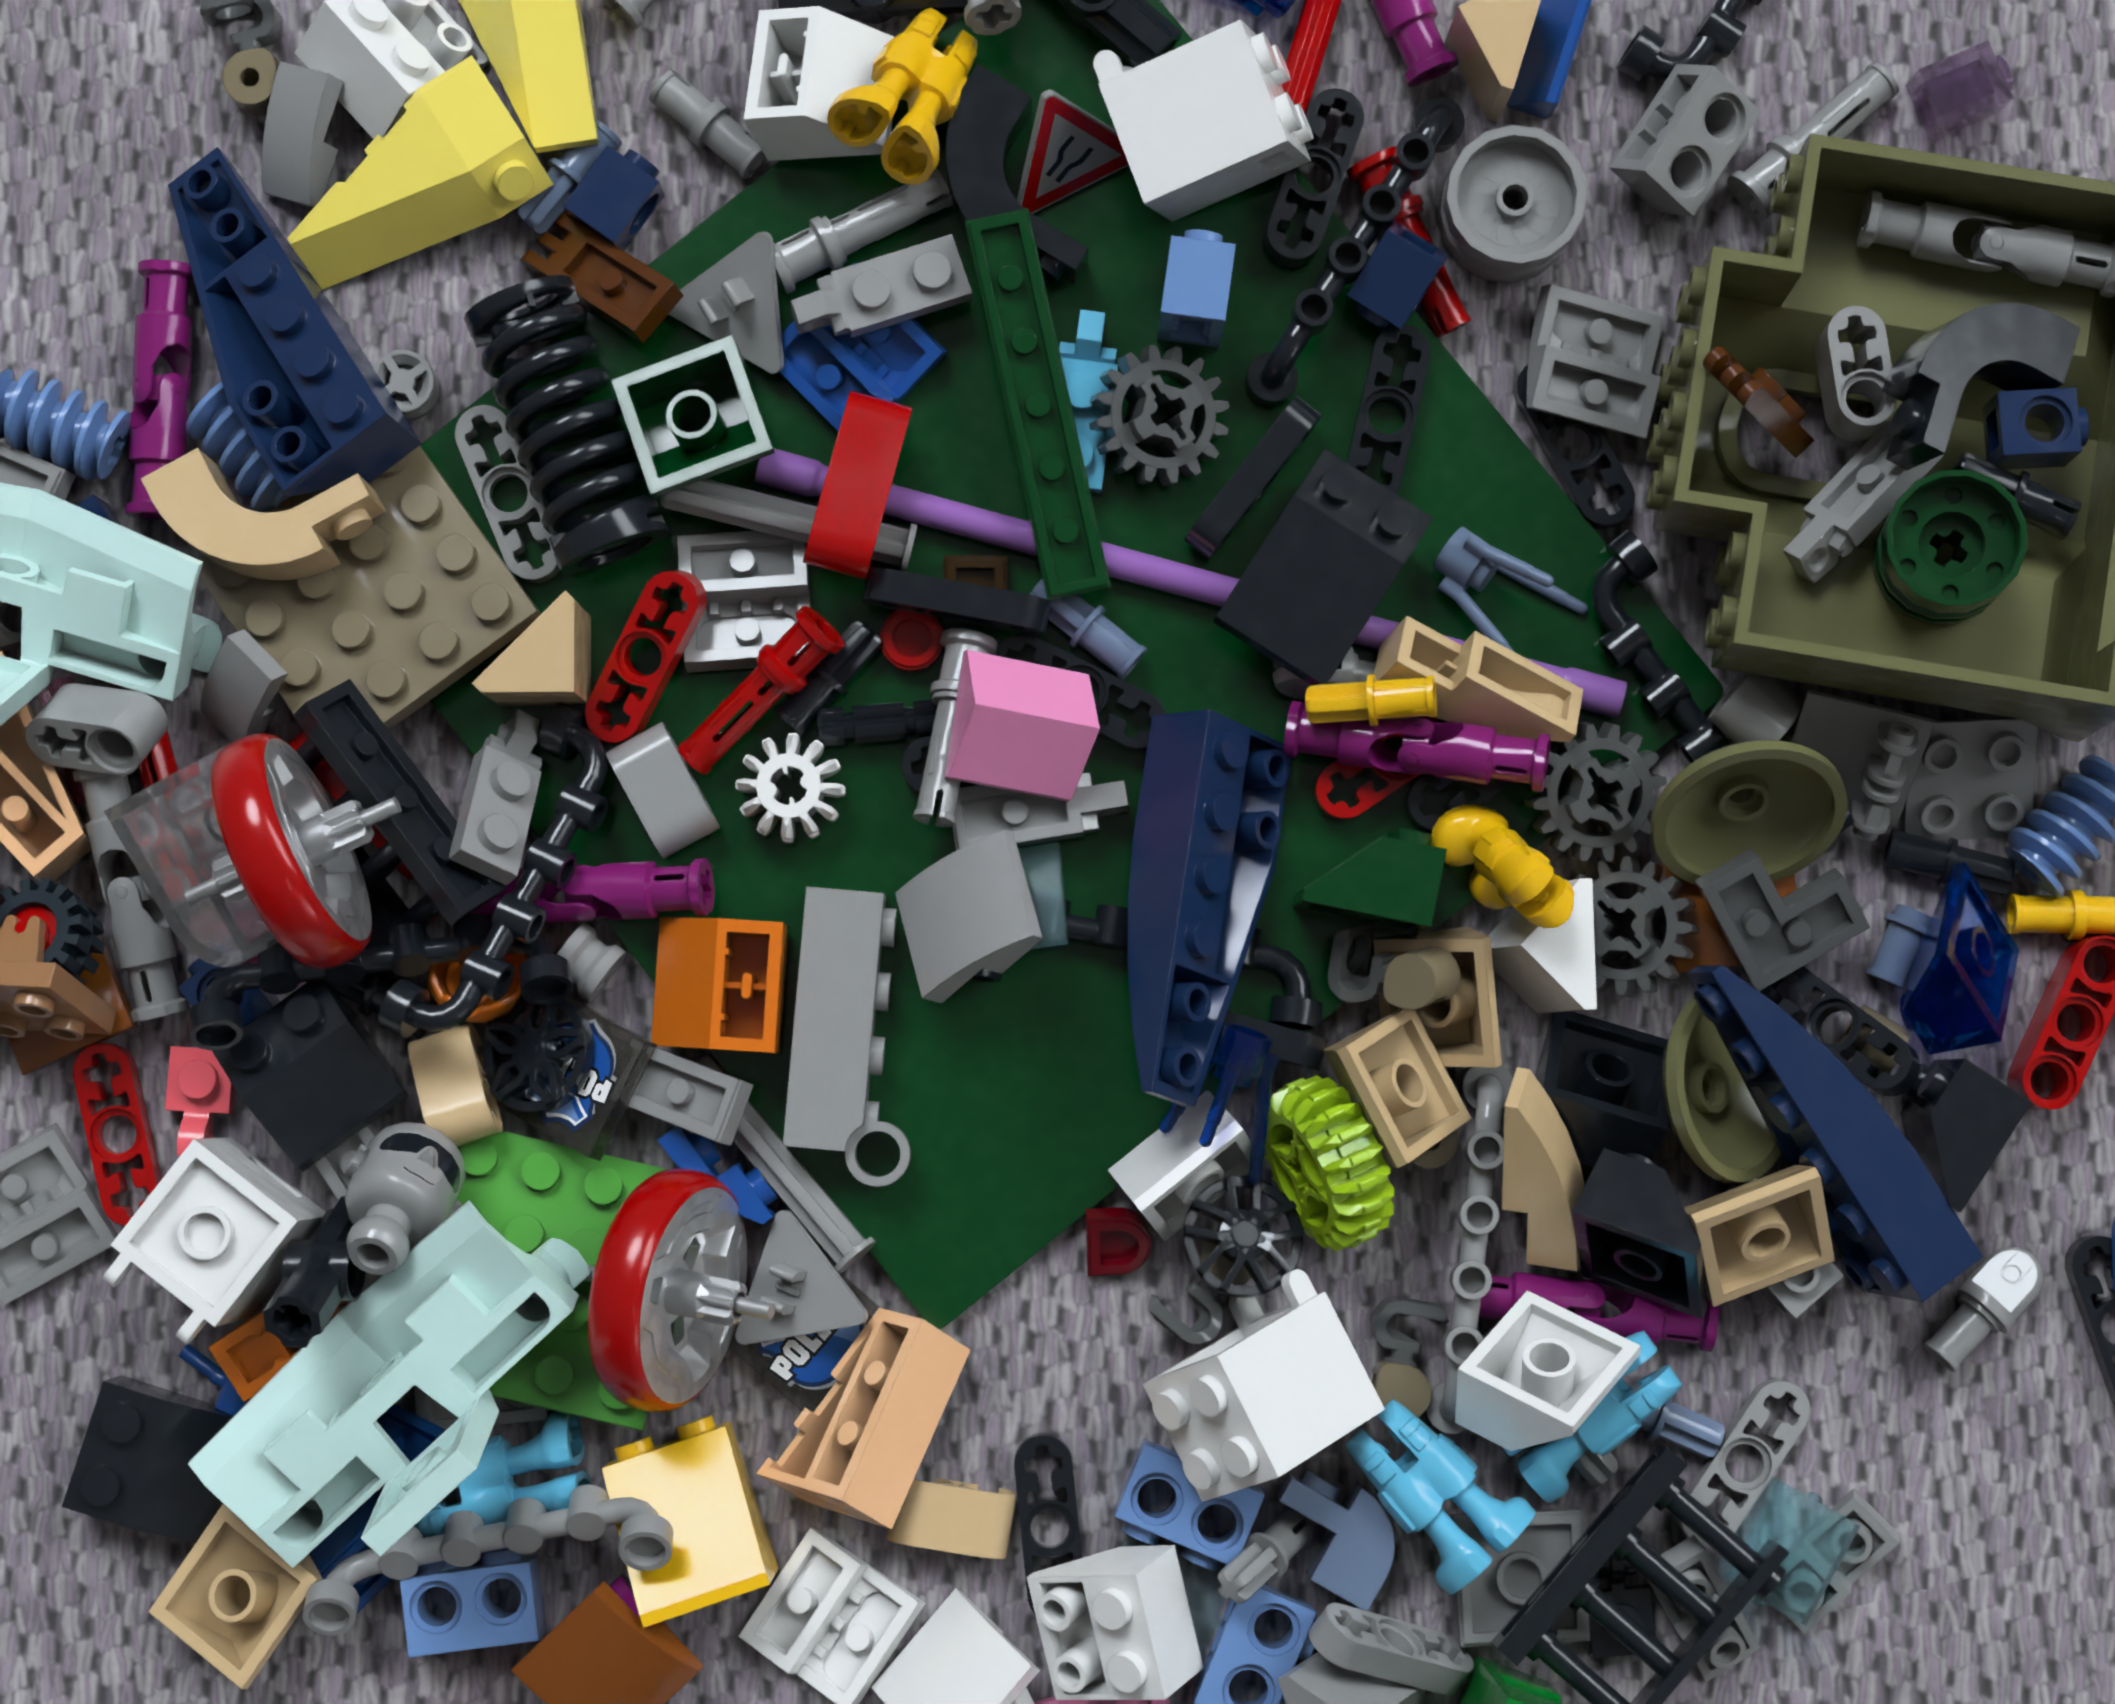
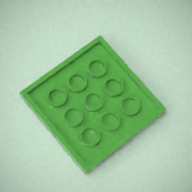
M502 1131L457 1147L463 1156L466 1173L465 1181L457 1200L462 1203L461 1206L470 1200L494 1229L525 1253L532 1254L550 1238H557L577 1249L587 1264L595 1266L609 1226L625 1199L645 1179L669 1169ZM583 1280L573 1289L579 1294L573 1311L489 1389L493 1398L644 1432L649 1411L631 1408L613 1398L603 1387L596 1375L588 1343V1305L592 1282Z

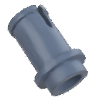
M1897 904L1893 914L1886 913L1884 920L1889 922V925L1870 967L1867 968L1866 974L1904 990L1906 979L1924 939H1932L1934 932L1929 930L1933 918L1911 907Z

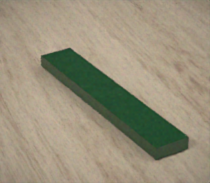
M1025 208L965 221L964 226L1046 599L1053 601L1109 589L1111 584L1029 210Z

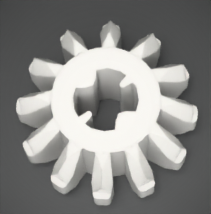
M797 733L788 734L785 754L779 753L777 745L771 738L768 737L762 740L763 749L770 759L765 764L749 754L743 759V764L758 774L757 780L742 778L735 782V788L739 792L757 793L758 795L740 807L742 815L744 817H751L767 809L758 823L757 831L763 836H767L772 832L777 822L782 820L781 837L785 843L794 842L796 836L795 822H802L804 830L810 838L818 837L820 835L819 828L811 816L818 812L825 819L832 822L836 821L839 814L832 806L823 802L824 797L840 798L846 795L844 785L823 782L824 779L837 774L841 770L839 761L832 759L815 767V764L823 754L825 748L823 743L814 740L804 755L800 756L801 742ZM792 772L803 774L800 784L806 790L805 796L799 802L790 797V804L788 805L778 802L782 792L775 785L777 780L784 774L791 780Z

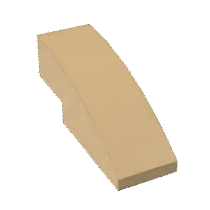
M1406 616L1380 644L1374 669L1376 680L1425 678L1434 675L1437 691L1436 718L1447 722L1495 727L1497 734L1537 739L1540 733L1549 734L1551 741L1570 742L1576 736L1584 689L1477 631H1474L1461 645Z
M1517 1067L1504 1106L1502 1210L1528 1213L1526 1264L1578 1271L1580 1260L1572 1210L1585 1186L1581 1165L1569 1132L1551 1098L1530 1069Z

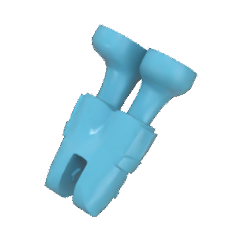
M1644 1330L1625 1337L1641 1345L1639 1357L1577 1431L1570 1437L1551 1441L1545 1445H1538L1519 1457L1518 1467L1522 1476L1546 1502L1553 1503L1565 1496L1569 1490L1567 1474L1573 1464L1590 1450L1594 1454L1599 1453L1601 1456H1605L1628 1438H1632L1642 1426L1641 1422L1671 1399L1682 1386V1382L1669 1365H1665L1642 1377L1632 1386L1625 1382L1624 1376L1635 1371L1657 1351V1347ZM1503 1448L1510 1456H1514L1522 1450L1509 1451Z
M1391 1399L1384 1406L1385 1410L1376 1416L1389 1429L1388 1432L1397 1444L1401 1442L1406 1447V1451L1396 1461H1393L1387 1455L1390 1451L1380 1443L1375 1442L1362 1428L1345 1445L1354 1461L1378 1490L1377 1496L1383 1508L1390 1513L1399 1526L1407 1534L1412 1531L1419 1532L1423 1529L1436 1546L1441 1559L1435 1574L1436 1583L1448 1595H1453L1479 1576L1490 1565L1493 1558L1442 1509L1443 1502L1445 1500H1452L1476 1525L1482 1537L1497 1553L1507 1549L1519 1537L1534 1518L1536 1511L1522 1497H1512L1506 1501H1501L1483 1491L1473 1482L1476 1477L1475 1471L1478 1467L1475 1462L1453 1440L1441 1433L1437 1435L1409 1409Z
M553 1411L546 1418L542 1431L529 1441L516 1446H512L501 1435L489 1437L477 1469L458 1485L461 1501L446 1504V1501L438 1503L414 1527L420 1530L423 1537L444 1534L446 1519L457 1511L474 1512L483 1519L485 1525L506 1521L510 1503L525 1497L540 1501L545 1506L547 1512L568 1508L570 1494L576 1487L586 1484L592 1485L591 1477L586 1471L582 1470L564 1474L547 1482L519 1487L515 1484L514 1475L536 1470L560 1469L579 1465L585 1453L579 1417Z

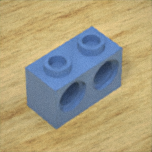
M1186 230L1184 237L1171 235L1157 339L1220 347L1226 321L1236 244L1225 243L1221 234L1208 230Z
M1143 1438L1114 1507V1517L1124 1521L1121 1531L1127 1535L1151 1545H1157L1160 1536L1184 1546L1181 1556L1186 1560L1216 1571L1220 1562L1228 1564L1243 1550L1265 1494L1262 1488L1254 1485L1202 1502L1195 1487L1186 1478L1182 1461L1177 1452ZM1152 1479L1165 1480L1175 1490L1171 1505L1160 1512H1151L1144 1509L1137 1499L1142 1485ZM1214 1504L1224 1505L1234 1514L1231 1529L1220 1537L1207 1536L1198 1528L1199 1515L1206 1507Z
M508 1548L481 1553L482 1562H476L467 1567L453 1566L446 1561L421 1565L414 1576L400 1580L408 1658L539 1641L547 1630L538 1555L521 1557V1554L515 1553ZM508 1579L518 1586L521 1593V1604L518 1609L503 1610L495 1605L490 1595L493 1580ZM442 1587L452 1593L456 1600L454 1617L442 1619L430 1612L426 1603L427 1592L430 1588Z
M1264 1584L1245 1603L1237 1604L1231 1598L1203 1664V1669L1191 1693L1194 1704H1286L1277 1678L1294 1668L1298 1658L1304 1661L1308 1659L1314 1650V1646L1308 1636L1309 1629L1315 1623L1313 1620L1317 1613L1313 1604L1267 1584ZM1270 1609L1283 1611L1290 1619L1289 1628L1285 1635L1274 1641L1263 1640L1254 1632V1625L1258 1616ZM1244 1670L1256 1671L1265 1679V1685L1261 1694L1249 1701L1238 1700L1229 1692L1232 1678Z

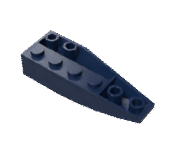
M216 147L168 184L226 399L282 491L289 497L324 491L357 473L369 483L422 443L380 377L373 370V366L328 298L226 155Z
M1210 709L1152 715L1133 833L1128 891L1127 965L1132 1030L1141 1090L1144 1093L1184 1107L1196 1106L1275 871L1291 758L1285 757L1283 743Z
M1696 966L1687 973L1696 989L1694 998L1697 1005L1716 1027L1789 1167L1794 1165L1816 1167L1819 1172L1831 1238L1845 1257L1841 1260V1267L1844 1273L1858 1289L1864 1292L1868 1291V1293L1924 1302L1983 1258V1255L1953 1208L1949 1206L1948 1200L1914 1147L1875 1097L1827 1047L1780 1006L1725 966Z

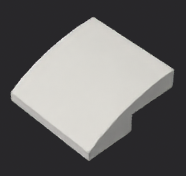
M810 1528L738 1637L786 1673L797 1674L835 1704H860L926 1603L820 1531Z
M955 1588L871 1688L884 1704H1012L1040 1669L1003 1635V1631L961 1591Z

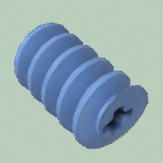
M8 368L2 371L0 374V439L5 438L8 445L19 450L28 448L30 455L39 459L46 460L51 458L53 465L65 470L74 468L76 475L87 481L97 477L100 481L105 480L112 473L121 459L127 444L132 416L130 412L124 409L121 410L112 422L109 423L106 421L109 404L102 399L96 401L87 413L83 411L86 394L79 389L74 390L66 401L62 402L60 401L63 392V383L61 381L52 379L39 392L37 390L40 382V373L37 370L30 368L22 375L18 382L14 380L15 375L12 369Z
M221 381L193 409L186 422V431L193 439L203 440L202 450L210 459H220L218 466L220 471L226 478H236L235 490L242 497H253L251 500L253 511L266 512L273 506L278 509L282 501L289 498V496L282 491L227 401Z
M2087 755L2079 761L2078 769L2080 774L2069 773L2062 779L2061 788L2063 792H2049L2043 800L2045 810L2034 809L2026 815L2025 822L2028 829L2016 827L2008 833L2010 847L2004 848L2008 858L2015 862L2017 869L2031 882L2059 898L2065 894L2064 888L2056 877L2060 872L2077 880L2083 876L2082 870L2074 859L2077 854L2095 862L2101 858L2100 852L2092 842L2095 836L2109 843H2115V830L2110 824V821L2115 818V766L2099 756Z

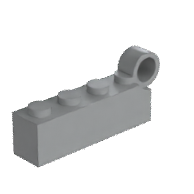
M806 886L783 1146L845 1151L847 1167L858 1181L874 1187L886 1186L898 1180L906 1172L911 1161V1146L905 1133L894 1124L879 1121L880 1102L868 1101L871 1075L882 1076L886 1037L874 1036L876 1011H888L891 973L880 972L882 946L894 947L897 909L886 908L887 896L884 893ZM874 1131H881L891 1135L897 1141L900 1148L898 1165L891 1173L883 1176L867 1173L860 1166L857 1159V1148L861 1139Z

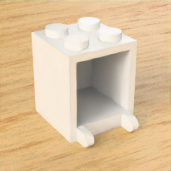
M1241 19L1134 68L1130 66L1123 67L1119 56L1111 50L1098 52L1093 60V66L1100 82L1098 86L1143 203L1172 222L1311 161L1304 144L1313 140L1309 122L1300 104L1294 105L1289 94L1284 92L1282 87L1283 83L1291 80L1284 58L1276 44L1270 45L1264 32L1256 35Z
M231 1137L193 1139L111 1243V1246L120 1252V1255L106 1271L103 1280L112 1287H115L124 1279L134 1265L139 1267L193 1310L175 1336L187 1345L196 1337L207 1322L213 1327H218L251 1318L282 1279L283 1260L289 1242L293 1239L308 1240L326 1212Z
M1300 1269L1284 1274L1281 1280L1282 1289L1290 1305L1264 1315L1255 1297H1230L1229 1308L1238 1328L1143 1383L1152 1402L1155 1417L1165 1428L1182 1461L1184 1474L1195 1487L1202 1502L1279 1478L1385 1410L1326 1292L1317 1294L1308 1275Z

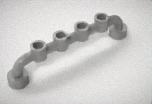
M1504 1066L1496 1068L1471 1067L1464 1074L1461 1082L1463 1099L1469 1107L1476 1111L1474 1133L1467 1139L1464 1146V1154L1470 1164L1467 1195L1457 1209V1220L1463 1228L1459 1263L1453 1267L1449 1277L1450 1286L1455 1292L1452 1327L1447 1330L1442 1340V1348L1448 1358L1446 1379L1431 1388V1401L1425 1411L1429 1422L1438 1430L1448 1434H1456L1466 1430V1428L1455 1423L1457 1371L1461 1364L1484 1340L1479 1331H1477L1481 1298L1489 1292L1492 1285V1276L1489 1269L1485 1266L1488 1233L1496 1227L1499 1221V1209L1492 1200L1495 1170L1503 1162L1504 1139L1500 1136L1502 1108L1505 1106L1513 1081L1511 1074Z
M591 1484L576 1487L570 1494L568 1508L547 1512L545 1506L536 1499L526 1497L516 1499L508 1506L506 1521L485 1525L483 1519L474 1512L457 1511L446 1519L444 1534L423 1538L420 1530L413 1526L382 1556L376 1554L372 1549H368L351 1555L337 1564L327 1575L326 1579L315 1582L307 1590L302 1618L306 1626L318 1634L327 1636L341 1635L348 1632L355 1624L359 1594L353 1585L364 1578L384 1574L391 1579L405 1580L414 1576L419 1566L440 1561H446L457 1567H467L475 1564L479 1560L481 1553L508 1548L519 1554H530L540 1549L543 1540L571 1535L581 1541H592L600 1538L604 1534L606 1527L622 1524L618 1548L621 1560L636 1570H656L666 1565L671 1559L674 1530L670 1522L659 1516L658 1512L647 1501L634 1497L609 1499L604 1489Z

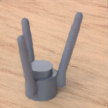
M1464 526L1460 527L1451 536L1439 553L1433 566L1435 570L1445 576L1438 589L1456 601L1484 636L1512 651L1514 650L1465 591L1471 586L1478 592H1481L1497 571L1580 615L1588 611L1586 603L1554 586V578L1551 575L1491 546Z

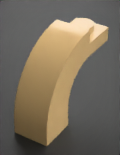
M199 448L188 452L141 478L159 514L182 539L214 563L235 573L257 579H299L325 572L340 565L341 563L330 542L335 539L348 540L359 536L372 526L373 518L386 512L375 489L358 473L288 510L267 513L246 509L237 503L218 465Z

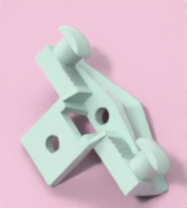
M0 482V601L22 608L20 661L0 655V726L50 684L57 668L173 701L188 687L191 668L209 673L223 643L222 632L218 624L201 615L192 613L196 586L203 561L43 490Z
M468 1200L410 1249L403 1265L394 1272L378 1276L362 1290L357 1301H349L329 1320L323 1332L313 1336L307 1348H301L190 1459L188 1465L207 1489L292 1568L384 1485L361 1536V1539L376 1554L382 1556L477 1469L499 1414V1409L489 1388L573 1311L579 1296L573 1289L590 1275L589 1266L577 1249L557 1238H550L532 1254L525 1253L494 1229ZM415 1385L458 1417V1419L410 1462L376 1420Z

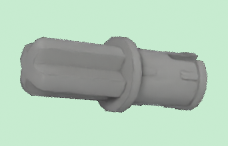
M1286 1509L1262 1533L1250 1534L1247 1537L1243 1550L1218 1573L1217 1578L1221 1584L1218 1588L1220 1596L1223 1599L1230 1597L1237 1604H1242L1252 1597L1267 1581L1279 1580L1287 1571L1288 1561L1313 1540L1314 1532L1310 1522L1304 1525L1296 1534L1292 1531L1306 1516L1294 1509Z

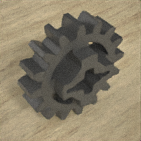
M1149 345L1142 349L1140 361L1132 352L1120 357L1118 364L1122 373L1113 369L1102 373L1100 380L1109 391L1097 393L1091 396L1090 399L1092 405L1103 409V417L1089 423L1090 430L1105 431L1107 440L1097 449L1099 454L1102 455L1115 451L1120 456L1114 468V471L1118 474L1128 471L1133 466L1136 467L1137 484L1144 485L1152 482L1156 472H1158L1162 486L1177 483L1179 471L1187 479L1201 473L1197 458L1208 462L1216 459L1219 455L1215 446L1209 442L1210 439H1218L1228 435L1229 428L1216 422V414L1229 409V402L1214 400L1211 394L1220 385V378L1214 377L1204 381L1199 374L1203 369L1205 361L1199 357L1186 365L1182 364V348L1178 346L1167 350L1162 359L1156 345ZM1160 375L1174 379L1183 388L1180 389L1164 384ZM1125 397L1129 405L1125 422L1123 423L1122 403ZM1163 406L1168 417L1164 418L1161 424L1156 426L1152 421L1151 414L1155 413L1158 407ZM1194 410H1196V428L1193 433L1190 427ZM1139 442L1153 446L1159 456L1165 455L1166 458L1147 454L1135 444Z
M1584 721L1578 722L1576 739L1573 738L1570 742H1556L1558 749L1554 753L1550 752L1543 792H1538V794L1524 799L1525 806L1542 810L1543 814L1536 819L1532 826L1536 831L1543 834L1554 831L1549 843L1552 848L1564 852L1571 846L1572 857L1582 861H1588L1594 848L1599 859L1609 862L1614 859V845L1617 844L1622 849L1633 853L1637 850L1633 834L1637 830L1651 834V822L1646 818L1649 811H1653L1657 799L1653 798V789L1666 785L1667 779L1664 776L1652 774L1649 771V768L1659 759L1656 752L1649 750L1637 752L1643 737L1628 731L1620 738V726L1604 722L1599 733H1597L1594 724ZM1598 749L1610 750L1620 758L1616 761L1610 759L1600 765L1597 758L1591 757L1589 751ZM1564 772L1561 790L1558 793L1559 782ZM1592 778L1604 782L1597 789V795L1600 798L1598 803L1600 805L1587 801L1595 793L1591 784L1593 782ZM1632 790H1633L1632 800H1631L1630 806H1629V808H1628L1629 801H1630V797H1631V792H1632ZM1591 818L1594 824L1601 827L1602 831L1582 833L1575 830L1571 825L1575 822L1582 824Z
M1624 856L1620 865V871H1617L1611 862L1602 860L1598 862V879L1582 873L1576 877V879L1592 878L1596 990L1605 992L1615 980V989L1619 996L1631 997L1635 982L1638 983L1643 992L1652 994L1657 992L1656 975L1660 974L1666 979L1674 981L1679 977L1677 969L1672 964L1676 957L1683 959L1693 958L1694 953L1682 943L1684 936L1699 934V926L1684 921V914L1693 910L1696 904L1692 899L1676 898L1675 895L1684 883L1680 878L1670 876L1660 882L1663 870L1662 865L1649 861L1640 874L1638 859ZM1628 884L1641 885L1647 888L1643 893L1637 892L1631 899H1623L1612 890ZM1615 911L1636 917L1632 921L1631 927L1636 933L1634 937L1638 941L1619 936L1623 932L1624 926L1619 921L1621 917ZM1666 916L1667 929L1664 942L1660 940L1661 919ZM1624 954H1631L1635 959L1640 960L1643 965L1633 969L1621 970L1608 964L1612 960L1618 961Z

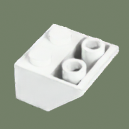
M325 0L294 52L308 68L329 73L344 81L338 101L373 139L378 134L384 137L406 112L403 105L424 84L471 55L481 70L490 62L486 54L471 39L470 35L454 21L436 0Z
M821 6L759 10L744 121L767 160L881 154L883 146L891 134L893 118L884 133L875 142L868 146L857 148L842 143L833 135L828 126L827 116L830 106L839 94L854 87L874 84V81L871 80L872 64L884 48V45L892 40L894 36Z
M1175 1545L1120 1546L1039 1570L1026 1577L1056 1700H1166L1203 1669Z

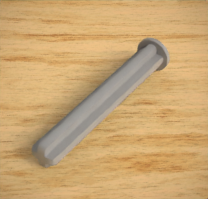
M708 479L661 495V505L664 508L808 543L817 506ZM881 523L871 559L900 566V571L906 572L917 525L911 523L910 529Z
M709 1055L695 1061L725 1073L714 1058ZM748 1100L733 1139L734 1144L755 1168L758 1167L766 1182L836 1264L834 1268L841 1274L863 1257L874 1246L876 1241L872 1237L865 1239L793 1152L787 1146H783L782 1139Z

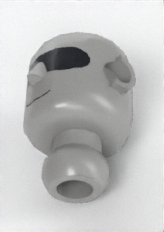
M413 1122L390 1125L376 1134L367 1147L360 1144L352 1156L344 1174L351 1177L345 1195L348 1218L353 1226L346 1238V1247L353 1264L362 1271L375 1275L394 1272L404 1264L410 1249L461 1207L462 1203L457 1198L466 1177L463 1156L454 1141L440 1130L422 1123Z

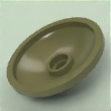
M1776 740L1739 742L1703 755L1685 767L1668 783L1658 797L1652 812L1651 835L1655 850L1662 863L1673 874L1689 883L1696 885V879L1750 848L1759 856L1772 882H1776L1804 869L1818 859L1833 844L1846 820L1848 810L1847 793L1836 767L1826 757L1811 748L1796 743Z
M1692 998L1677 1017L1670 1031L1664 1052L1663 1091L1669 1120L1682 1148L1703 1172L1724 1183L1751 1182L1754 1178L1759 1179L1773 1167L1781 1151L1716 1027L1700 1010L1695 998Z

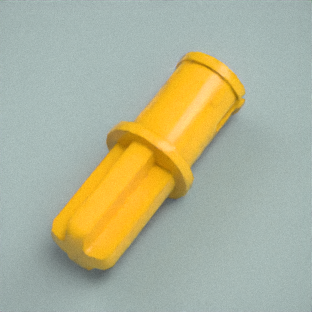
M1375 674L1367 675V681L1311 685L1307 687L1305 694L1306 715L1309 722L1314 724L1369 720L1370 726H1378L1379 719L1419 716L1436 717L1437 691L1435 677L1430 675L1425 678L1376 680Z

